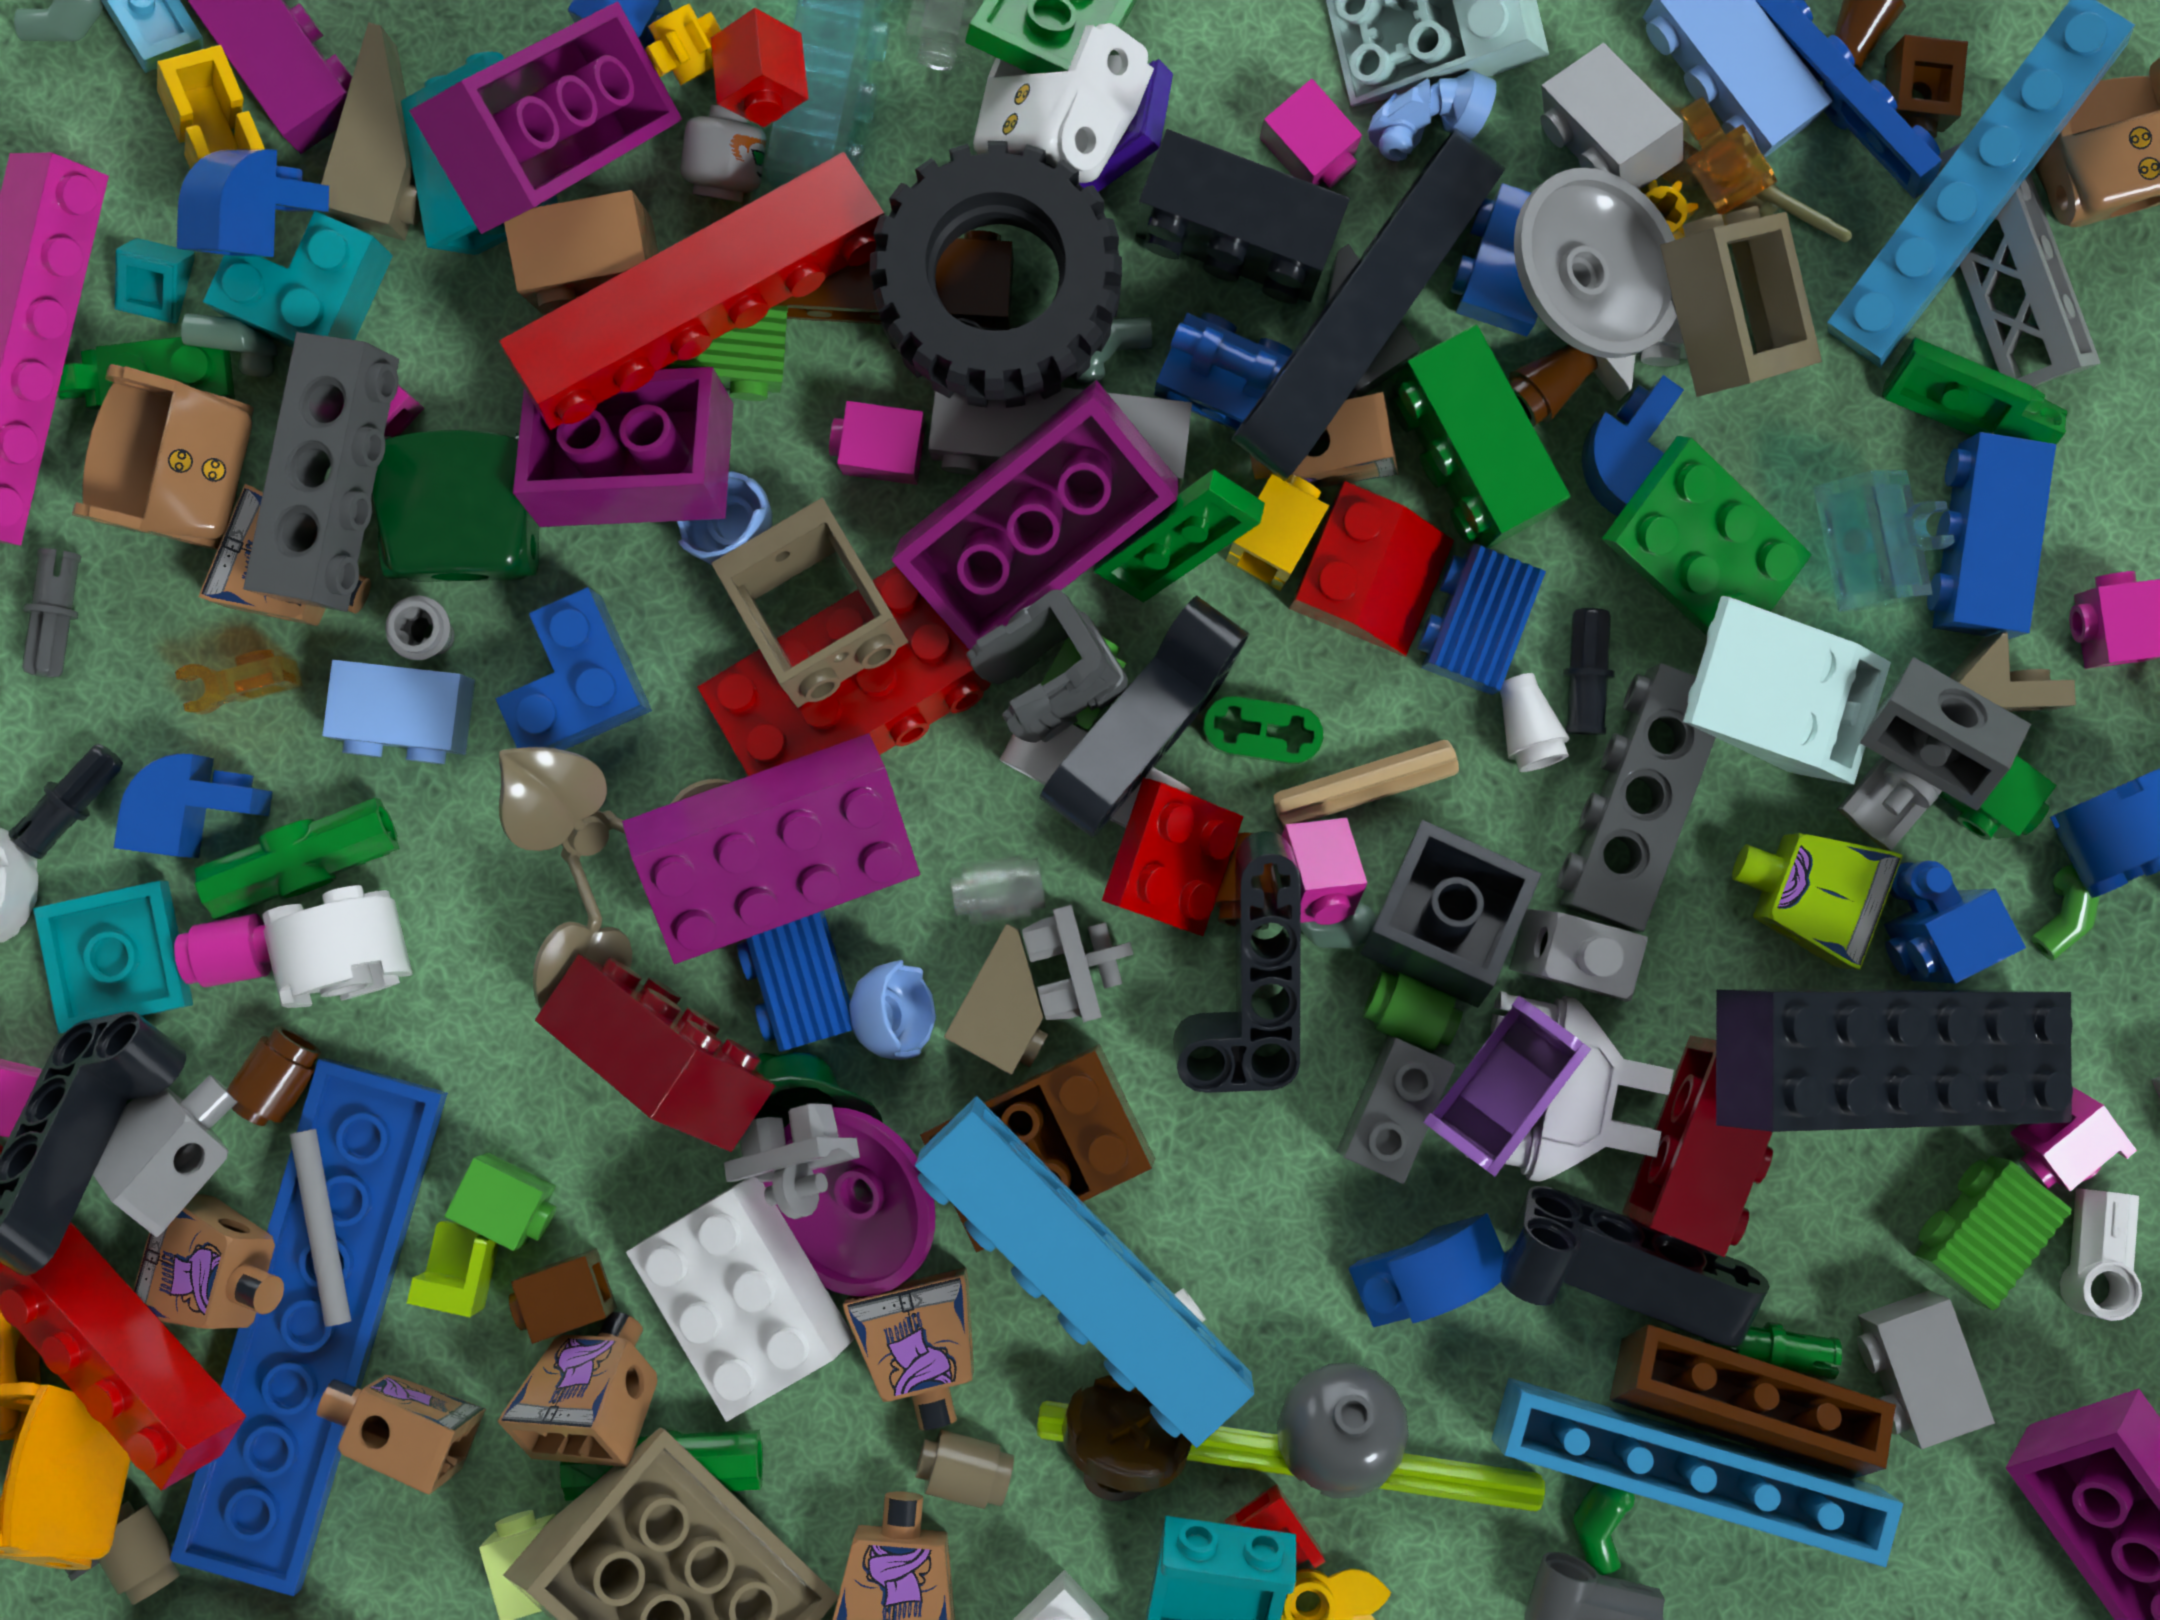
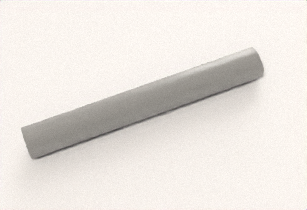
M316 1129L290 1134L324 1325L328 1327L351 1321L317 1131Z

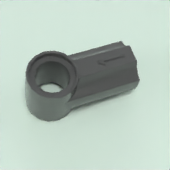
M1547 1552L1542 1557L1525 1609L1524 1619L1663 1620L1665 1599L1659 1588L1599 1575L1594 1567L1575 1556L1560 1552Z

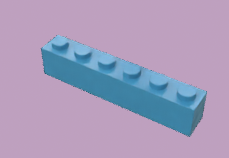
M2070 0L1828 320L1829 334L1879 368L1884 365L2128 45L2135 24L2096 0Z
M977 1096L920 1150L915 1167L921 1172L918 1175V1180L926 1192L942 1205H946L950 1201L968 1219L964 1222V1225L973 1239L989 1252L997 1248L1014 1265L1011 1268V1273L1019 1285L1034 1298L1038 1299L1043 1294L1060 1311L1057 1318L1066 1332L1081 1345H1085L1090 1341L1107 1358L1104 1361V1366L1112 1378L1127 1391H1131L1136 1387L1153 1404L1150 1407L1151 1414L1168 1434L1176 1438L1182 1433L1197 1448L1254 1395L1252 1372Z
M1508 1378L1491 1438L1504 1456L1882 1567L1887 1566L1904 1504L1874 1484L1851 1479L1823 1469L1513 1378Z

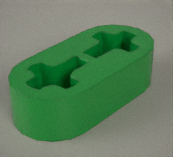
M1238 696L1224 697L1215 701L1207 710L1202 722L1203 735L1207 743L1215 751L1225 755L1288 765L1301 764L1311 759L1320 750L1324 739L1323 726L1319 718L1311 710L1301 706ZM1228 708H1234L1239 710L1240 721L1259 725L1258 735L1240 733L1237 735L1234 743H1227L1223 741V731L1214 728L1213 721L1215 718H1224ZM1291 718L1302 720L1301 729L1304 732L1311 733V742L1302 743L1299 745L1297 753H1290L1286 751L1287 743L1285 740L1266 736L1267 726L1286 728L1290 724Z

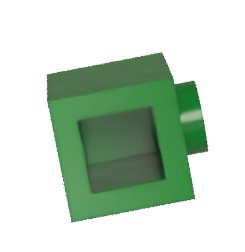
M2016 755L2009 771L1977 811L1943 791L1939 796L1961 812L1957 820L1964 828L1982 839L1991 840L1992 837L1996 839L2011 838L2031 833L2047 815L2050 807L2045 801L2057 785Z

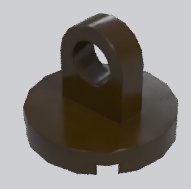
M1111 1375L1095 1379L1093 1386L1087 1387L1083 1391L1081 1387L1072 1395L1064 1417L1062 1434L1064 1448L1076 1467L1084 1472V1483L1088 1490L1099 1498L1122 1502L1134 1499L1143 1492L1170 1484L1184 1470L1192 1443L1182 1433L1176 1438L1168 1434L1151 1414L1150 1407L1153 1404L1136 1387L1131 1391L1125 1390Z

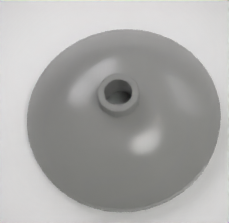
M1573 168L1555 174L1540 184L1529 195L1520 210L1515 227L1514 255L1516 268L1523 290L1532 307L1542 321L1558 337L1572 347L1593 356L1623 358L1644 351L1658 342L1669 331L1677 317L1660 248L1661 244L1674 241L1675 238L1662 214L1637 187L1607 171L1595 168Z

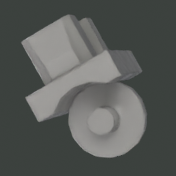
M1882 756L1836 810L1883 850L1891 851L1926 809L1938 798L1942 790Z
M1072 905L1053 909V917L1042 919L1022 930L1030 962L1065 953L1071 978L1037 987L1046 1020H1056L1082 1016L1083 1022L1101 1018L1102 1015L1089 967L1098 965L1104 989L1123 984L1116 959L1134 954L1131 942L1112 946L1106 922L1088 927L1094 952L1085 954Z
M806 1104L790 1109L788 1113L793 1143L788 1145L785 1142L782 1118L766 1117L754 1119L740 1139L742 1157L724 1162L726 1182H736L750 1177H756L760 1182L772 1181V1186L766 1187L764 1191L765 1200L769 1205H778L781 1212L792 1219L811 1215L817 1208L819 1193L825 1192L828 1187L825 1175L823 1173L814 1174L812 1170L860 1158L857 1138L838 1137L832 1105Z

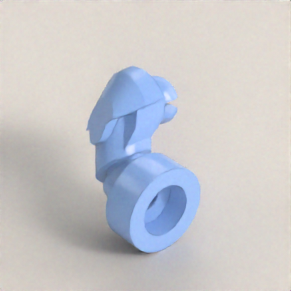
M1468 70L1456 78H1441L1432 85H1430L1427 78L1407 92L1399 95L1395 92L1373 115L1368 130L1369 140L1385 158L1392 161L1406 159L1407 154H1411L1413 149L1419 144L1424 128L1431 123V117L1436 114L1441 115L1445 131L1452 133L1457 128L1471 140L1482 129L1490 114L1496 95V81L1473 70Z

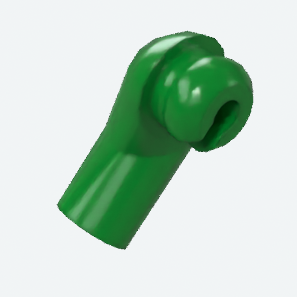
M1596 1483L1590 1488L1575 1511L1573 1522L1586 1562L1594 1567L1599 1575H1607L1621 1567L1611 1534L1625 1516V1512L1633 1508L1635 1496L1634 1493Z

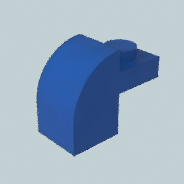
M220 150L210 153L195 163L183 181L178 199L177 249L227 256L274 257L275 210L286 212H329V186L302 181L303 170L277 166V150Z
M1664 375L1648 390L1640 384L1637 385L1616 414L1618 418L1625 422L1624 424L1605 412L1593 423L1584 441L1582 470L1587 486L1596 500L1617 517L1664 454L1649 443L1648 440L1684 391L1683 388Z
M174 754L159 758L139 771L127 786L120 804L114 848L177 857L199 858L206 808L269 816L273 791L252 788L254 776L214 770L212 783H210L214 758L195 754Z
M1488 1213L1436 1227L1412 1245L1363 1258L1348 1269L1373 1328L1408 1318L1414 1324L1465 1305L1497 1286L1501 1282L1500 1275L1504 1251Z

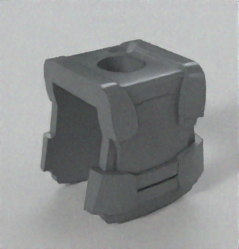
M1058 589L1048 592L1031 606L1017 612L1009 620L1007 626L1002 624L976 641L977 644L966 653L968 661L979 677L994 684H1002L1014 677L1017 679L1040 661L1038 658L1056 644L1070 637L1082 659L1065 673L1043 686L1038 684L1009 701V709L1002 714L1010 731L1017 738L1031 743H1036L1040 740L1048 742L1078 722L1076 715L1087 707L1091 711L1097 707L1102 710L1120 696L1128 684V678L1094 622L1087 614L1075 607L1070 598Z

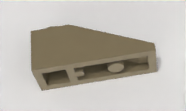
M368 22L321 182L322 185L329 186V212L324 213L328 217L349 226L405 241L410 224L417 225L421 219L401 107V100L406 98V91L397 46L381 25Z

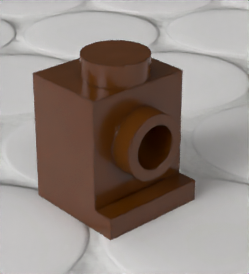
M1905 34L1885 55L1884 68H1887L1885 87L1890 91L1897 103L1896 112L1911 128L1919 125L1927 130L1933 138H1936L1937 132H1944L1961 117L1968 41ZM1912 89L1919 91L1923 95L1924 100L1912 98Z

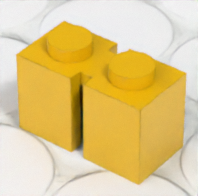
M221 45L157 61V92L179 143L185 142L184 155L190 169L201 158L216 151L265 149L250 112H242L244 98ZM233 128H235L234 136L231 131Z
M1271 474L1258 499L1265 503L1261 523L1233 542L1225 561L1281 591L1329 507L1326 503L1318 500L1321 494L1320 490L1308 481L1292 474L1285 481Z

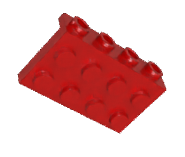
M895 566L872 581L907 638L908 643L899 647L895 655L883 665L872 669H862L842 681L839 688L829 697L817 702H807L798 708L780 686L760 649L697 686L747 775L750 776L868 733L879 755L896 745L899 747L907 746L923 737L928 731L929 725L950 712L960 713L977 704L983 697L984 691L990 687L991 682L977 675L967 659L966 653L970 651L899 568ZM857 589L781 635L777 640L794 667L875 619Z

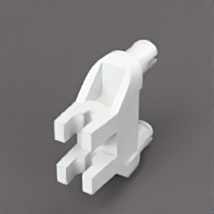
M1500 991L1496 997L1494 1008L1509 1011L1518 996ZM1563 996L1561 999L1557 998L1553 1004L1523 998L1576 1036L1591 1050L1505 1164L1520 1167L1521 1174L1526 1175L1527 1180L1540 1182L1571 1168L1605 1147L1657 1157L1661 1131L1612 1120L1611 1118L1618 1085L1669 1095L1674 1070L1623 1059L1591 1014L1573 997ZM1492 1014V1032H1494L1505 1016Z

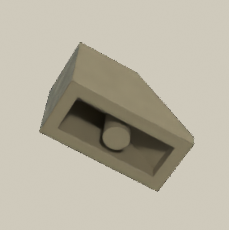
M1006 923L944 1038L1011 1075L1019 1062L1029 1068L1031 1067L1048 1036L1046 1032L1038 1029L1044 1015L1019 929Z

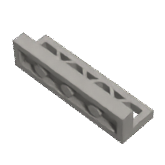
M1962 143L1940 153L1939 157L1942 159L1938 174ZM2029 173L1995 218L2000 222L2004 237L1994 259L1976 252L1973 247L1961 262L1960 267L1999 372L2035 387L2063 375L2084 371L2101 364L2032 176ZM2010 252L2016 267L2006 264ZM1980 264L1990 267L1986 278ZM2001 272L2020 279L2024 287L2026 296L2016 317L1997 310L1991 296ZM2032 312L2038 326L2027 322ZM2002 323L2012 326L2008 336L2005 334ZM2024 331L2043 339L2052 365L2021 377L2013 352Z

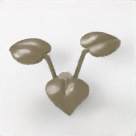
M513 748L499 752L501 772L499 816L503 831L511 842L525 850L543 851L561 844L563 846L561 857L569 865L588 915L587 926L576 922H566L557 926L546 937L538 951L533 969V990L536 1004L541 1010L578 954L601 965H604L607 959L611 957L625 966L631 967L632 949L627 936L615 927L600 928L602 916L579 860L582 855L591 856L600 852L608 842L609 830L615 829L625 834L622 823L624 820L618 818L610 810L605 812L599 810L607 795L606 779L598 766L588 758L577 753L555 748ZM707 779L693 783L681 790L671 803L732 781Z

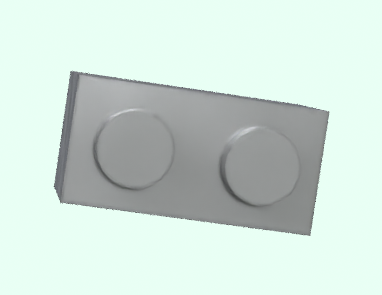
M1604 42L1541 85L1544 114L1540 117L1541 125L1554 145L1559 148L1565 145L1579 159L1581 168H1595L1610 172L1641 190L1683 161V121Z
M1928 1290L1858 1315L1864 1332L1863 1335L1857 1336V1345L1861 1357L1871 1373L1878 1372L1886 1393L1885 1396L1879 1399L1896 1405L1892 1428L1894 1435L1900 1434L1905 1440L1920 1449H1924L1995 1424L1951 1299Z

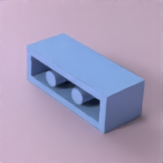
M1653 0L1643 16L1647 23L1646 32L1653 46L1663 55L1671 54L1685 72L1684 82L1690 94L1703 105L1709 103L1723 121L1722 131L1730 146L1740 154L1744 155L1747 153L1755 164L1759 163L1814 122L1833 102L1755 0Z

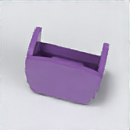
M1518 996L1512 1004V1008L1435 1110L1428 1115L1423 1123L1495 1177L1590 1052L1591 1048L1534 1005Z

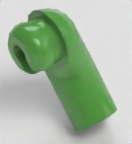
M2073 865L2063 867L2053 879L2054 891L2064 897L2061 912L2031 936V941L2043 956L2051 961H2054L2088 933L2095 924L2100 896L2090 897Z

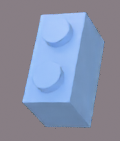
M332 660L322 736L344 741L342 753L382 757L383 746L407 748L406 760L445 764L446 753L466 755L475 680L457 673Z

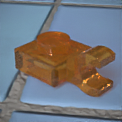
M1703 96L1680 110L1689 126L1690 133L1701 149L1687 158L1686 161L1718 214H1726L1778 182L1772 168L1743 124L1725 134Z
M270 649L235 657L236 667L216 671L199 664H188L175 672L178 680L188 682L201 678L205 684V692L200 699L183 704L186 712L194 714H208L227 703L234 701L245 702L303 686L297 662L281 656H275L274 650Z

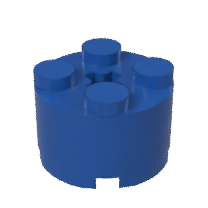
M2160 768L2049 817L2072 865L2091 898L2117 889L2129 883L2128 881L2144 874L2147 877L2160 871Z

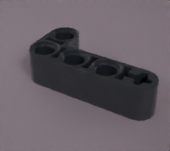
M1197 595L1193 597L1169 628L1155 657L1059 765L1043 788L1039 799L1094 838L1141 784L1143 777H1147L1214 697L1228 676L1250 634Z
M1261 831L1251 834L1242 841L1236 852V1012H1212L1190 1015L1179 1023L1174 1032L1173 1044L1179 1078L1187 1087L1194 1091L1214 1093L1275 1090L1291 1083L1299 1071L1301 880L1292 847L1284 837L1275 832ZM1268 863L1276 864L1271 869L1273 893L1263 892L1259 875L1263 874L1264 864ZM1276 923L1283 927L1280 933L1273 938L1260 939L1252 935L1255 929L1262 924ZM1277 984L1283 987L1278 994L1270 998H1258L1253 995L1256 989L1262 985ZM1265 1044H1278L1282 1047L1279 1052L1272 1056L1263 1057L1254 1054L1256 1049ZM1211 1046L1218 1049L1216 1054L1209 1058L1198 1059L1190 1056V1053L1198 1047Z
M128 1011L81 1021L69 1028L59 1038L0 1154V1263L19 1275L28 1276L36 1273L50 1261L59 1248L127 1100L161 1093L176 1080L184 1068L186 1051L136 1012Z
M1535 1186L1529 1190L1505 1244L1500 1275L1502 1284L1510 1293L1531 1304L1543 1306L1553 1304L1563 1283H1566L1726 1346H1738L1743 1343L1770 1287L1767 1279L1759 1271L1742 1261L1729 1256L1722 1257L1652 1229L1632 1218L1547 1186Z

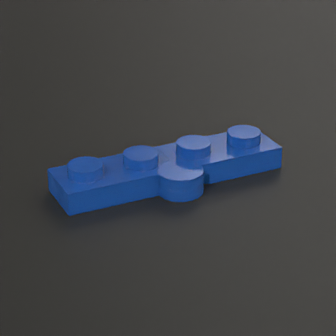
M1755 0L1818 82H1823L1822 88L1833 101L1824 110V113L1833 124L1843 130L1848 128L1914 200L1925 192L1937 177L1942 159L1939 157V146L1930 133L1919 125L1911 128L1896 112L1897 103L1890 91L1877 80H1872L1869 83L1854 67L1855 59L1846 44L1835 35H1830L1827 38L1812 22V12L1804 0Z

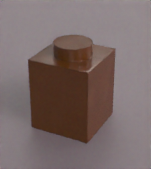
M597 1248L524 1273L511 1282L514 1293L509 1295L512 1317L520 1331L527 1329L532 1344L604 1319L617 1309Z

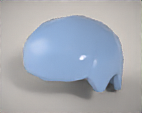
M730 471L728 476L726 518L677 521L681 534V540L678 543L691 555L712 565L713 561L772 527V510L765 491L756 480L741 473Z
M903 960L893 961L874 967L856 984L849 1004L851 1027L858 1041L866 1049L879 1057L894 1060L916 1057L920 1055L921 1049L930 1039L936 1020L933 995L922 979L923 970L921 968L903 965Z

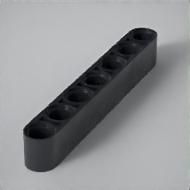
M1457 128L1446 138L1231 439L1234 443L1283 481L1289 478L1314 447L1505 170L1503 165Z

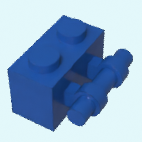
M1187 313L1183 323L1180 322L1170 345L1172 346L1156 381L1154 395L1167 400L1192 402V412L1237 431L1293 350L1271 339L1261 338L1259 343H1255L1235 334L1237 327L1233 323L1215 314L1202 313L1201 318Z
M1936 861L1900 863L1889 893L1898 900L1907 901L1911 911L1883 925L1891 938L1885 942L1887 954L1895 968L1902 975L1906 976L1909 974L1912 981L1956 984L2026 948L1996 889L1957 890L1952 881L1951 873Z

